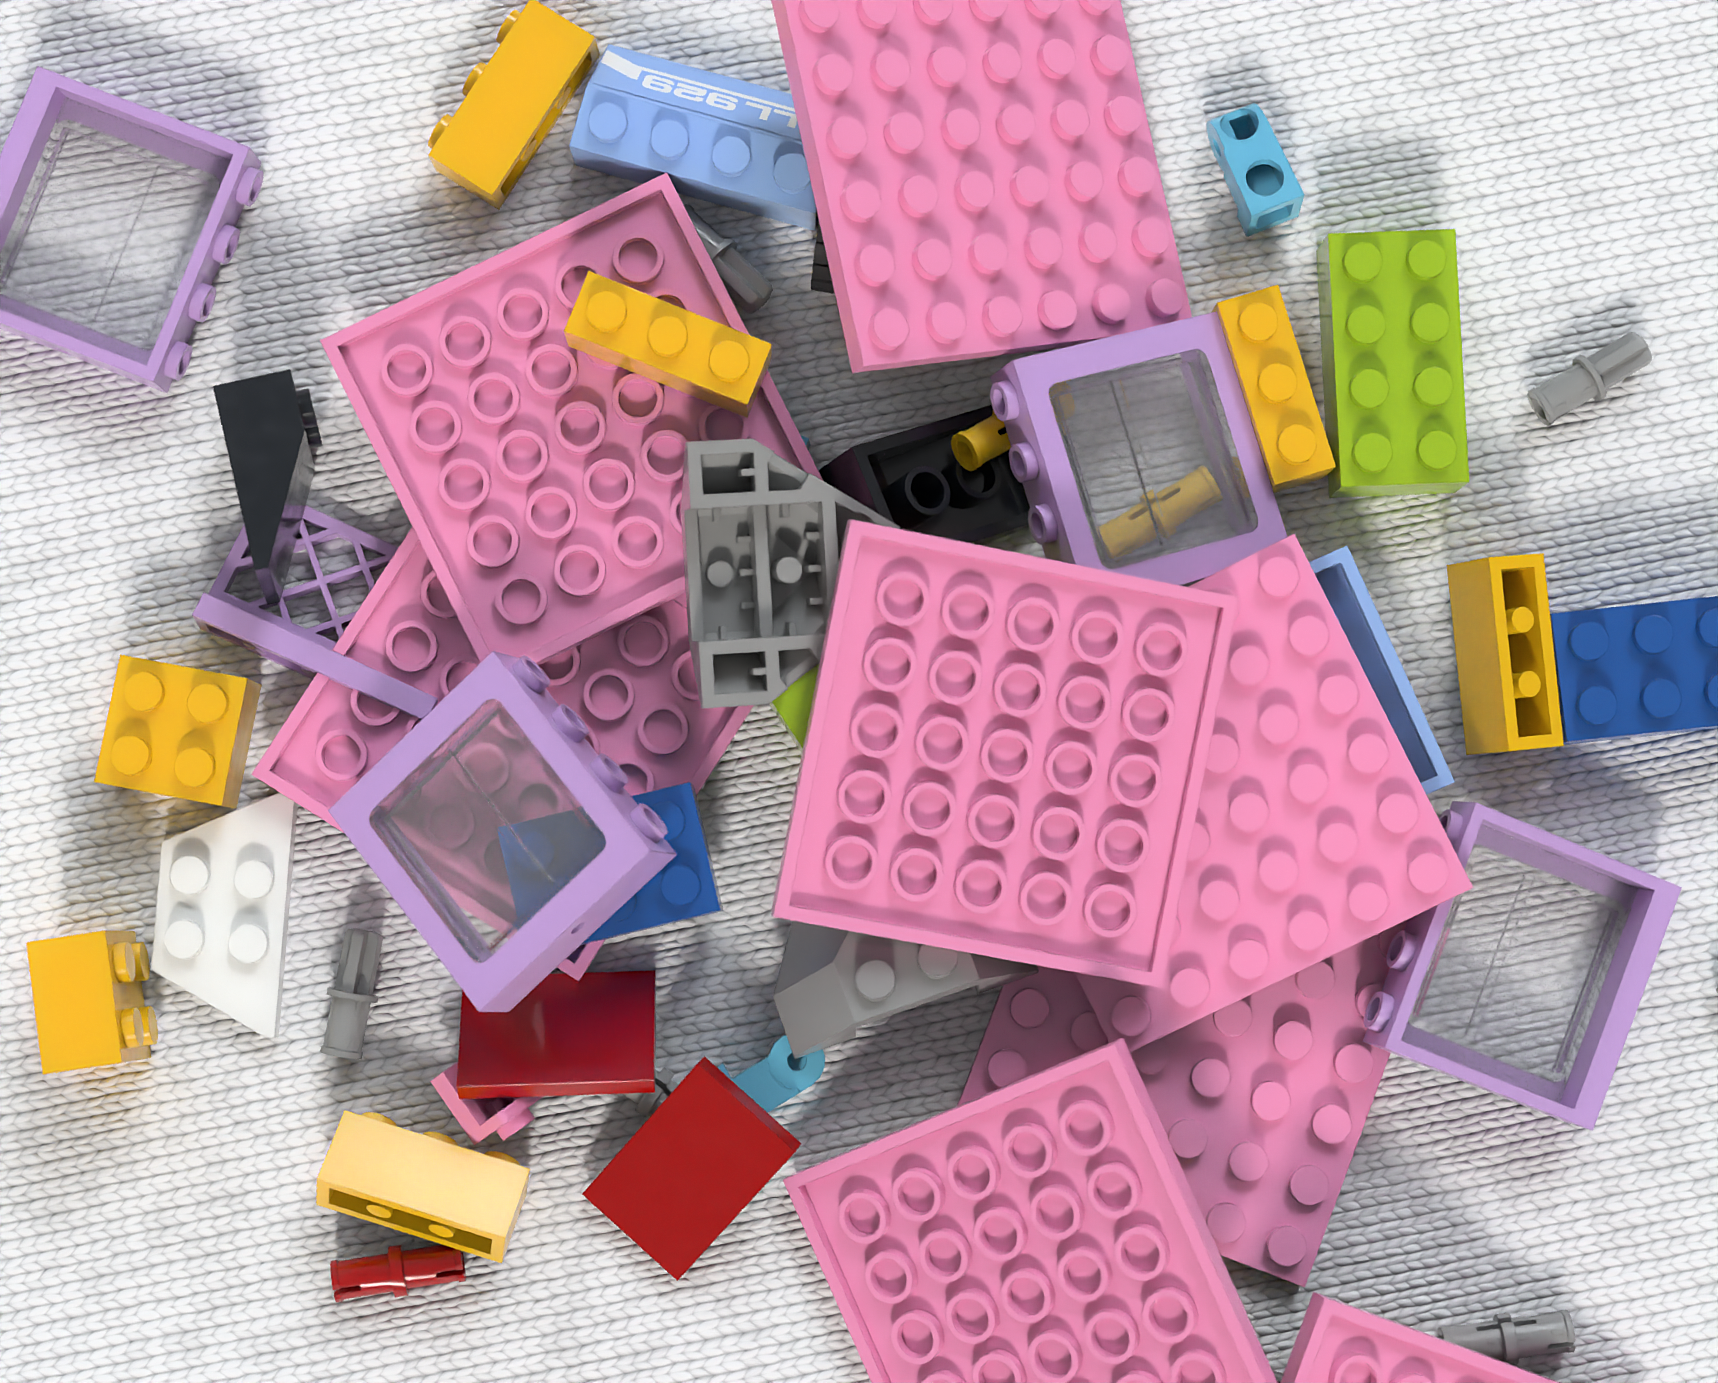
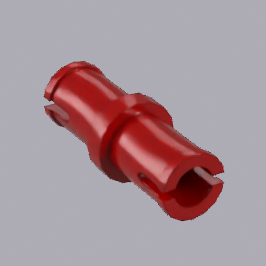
M402 1244L388 1246V1253L342 1261L332 1260L330 1262L332 1288L336 1290L334 1291L336 1302L386 1292H393L396 1298L408 1296L409 1289L454 1281H466L463 1252L442 1244L404 1250Z

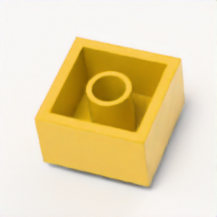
M120 655L94 782L237 809L262 685L248 678Z
M105 930L26 942L42 1074L151 1058L150 1045L157 1043L158 1027L153 1007H145L142 981L149 979L150 965L144 942L137 943L135 931Z

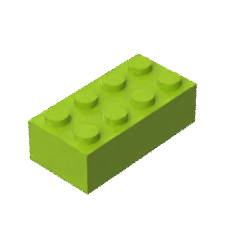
M1438 229L1327 234L1316 250L1325 431L1336 465L1328 474L1329 498L1455 493L1469 483L1456 230Z

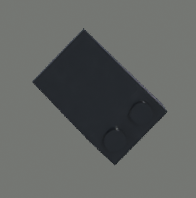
M291 369L213 386L253 565L267 605L281 601L315 472L311 449L323 446L309 388L296 391Z
M992 405L853 446L818 470L824 482L896 524L901 530L982 546L1029 527L1028 512L1030 506L1023 483L1019 482L1012 472L1009 461L1010 450L983 463L981 467L974 471L966 470L961 466L952 451L951 440L953 435L960 431H966L992 416ZM1006 428L999 430V435L1007 433Z

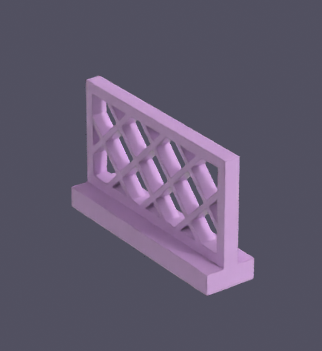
M305 506L299 529L302 538L296 540L293 553L307 549L317 579L283 590L281 601L278 603L267 605L265 597L248 603L228 594L238 572L254 567L252 556L246 557L250 547L245 525H243L208 594L203 592L192 614L198 627L312 680L318 672L329 677L334 682L352 690L355 689L365 696L392 708L395 707L407 715L419 718V721H421L437 705V697L333 651L332 649L336 642L322 636L336 631L340 638L344 632L343 628L349 625L356 612L338 617L328 587L364 575L368 588L371 591L375 585L371 572L387 566L399 547ZM304 522L324 531L309 536ZM337 537L352 543L360 564L323 576L313 546ZM362 548L382 557L366 561ZM322 590L332 620L307 629L292 623L285 602ZM278 605L283 618L264 609Z

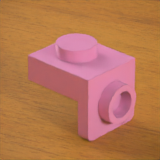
M458 1062L430 1081L474 1145L494 1131H497L503 1141L535 1119L528 1107L544 1097L459 1099L456 1088Z

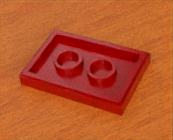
M655 970L584 973L580 981L566 973L549 974L509 1012H479L462 990L456 1086L459 1099L655 1093L657 988Z
M704 1056L587 1187L582 1195L678 1281L790 1159L802 1143Z

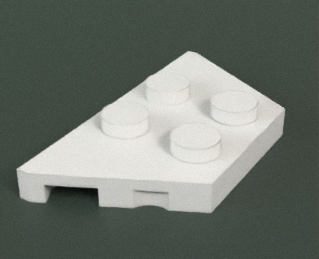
M280 792L162 841L151 970L263 1037L269 1038L279 1037L298 804Z

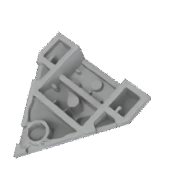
M754 439L685 442L681 523L689 646L701 708L769 704L788 689L787 687L819 664L847 521L856 520L896 529L900 528L811 473H806L776 455L773 450Z
M792 921L773 999L794 1059L856 1038L855 1028L973 986H975L977 994L1036 974L1039 970L1037 965Z

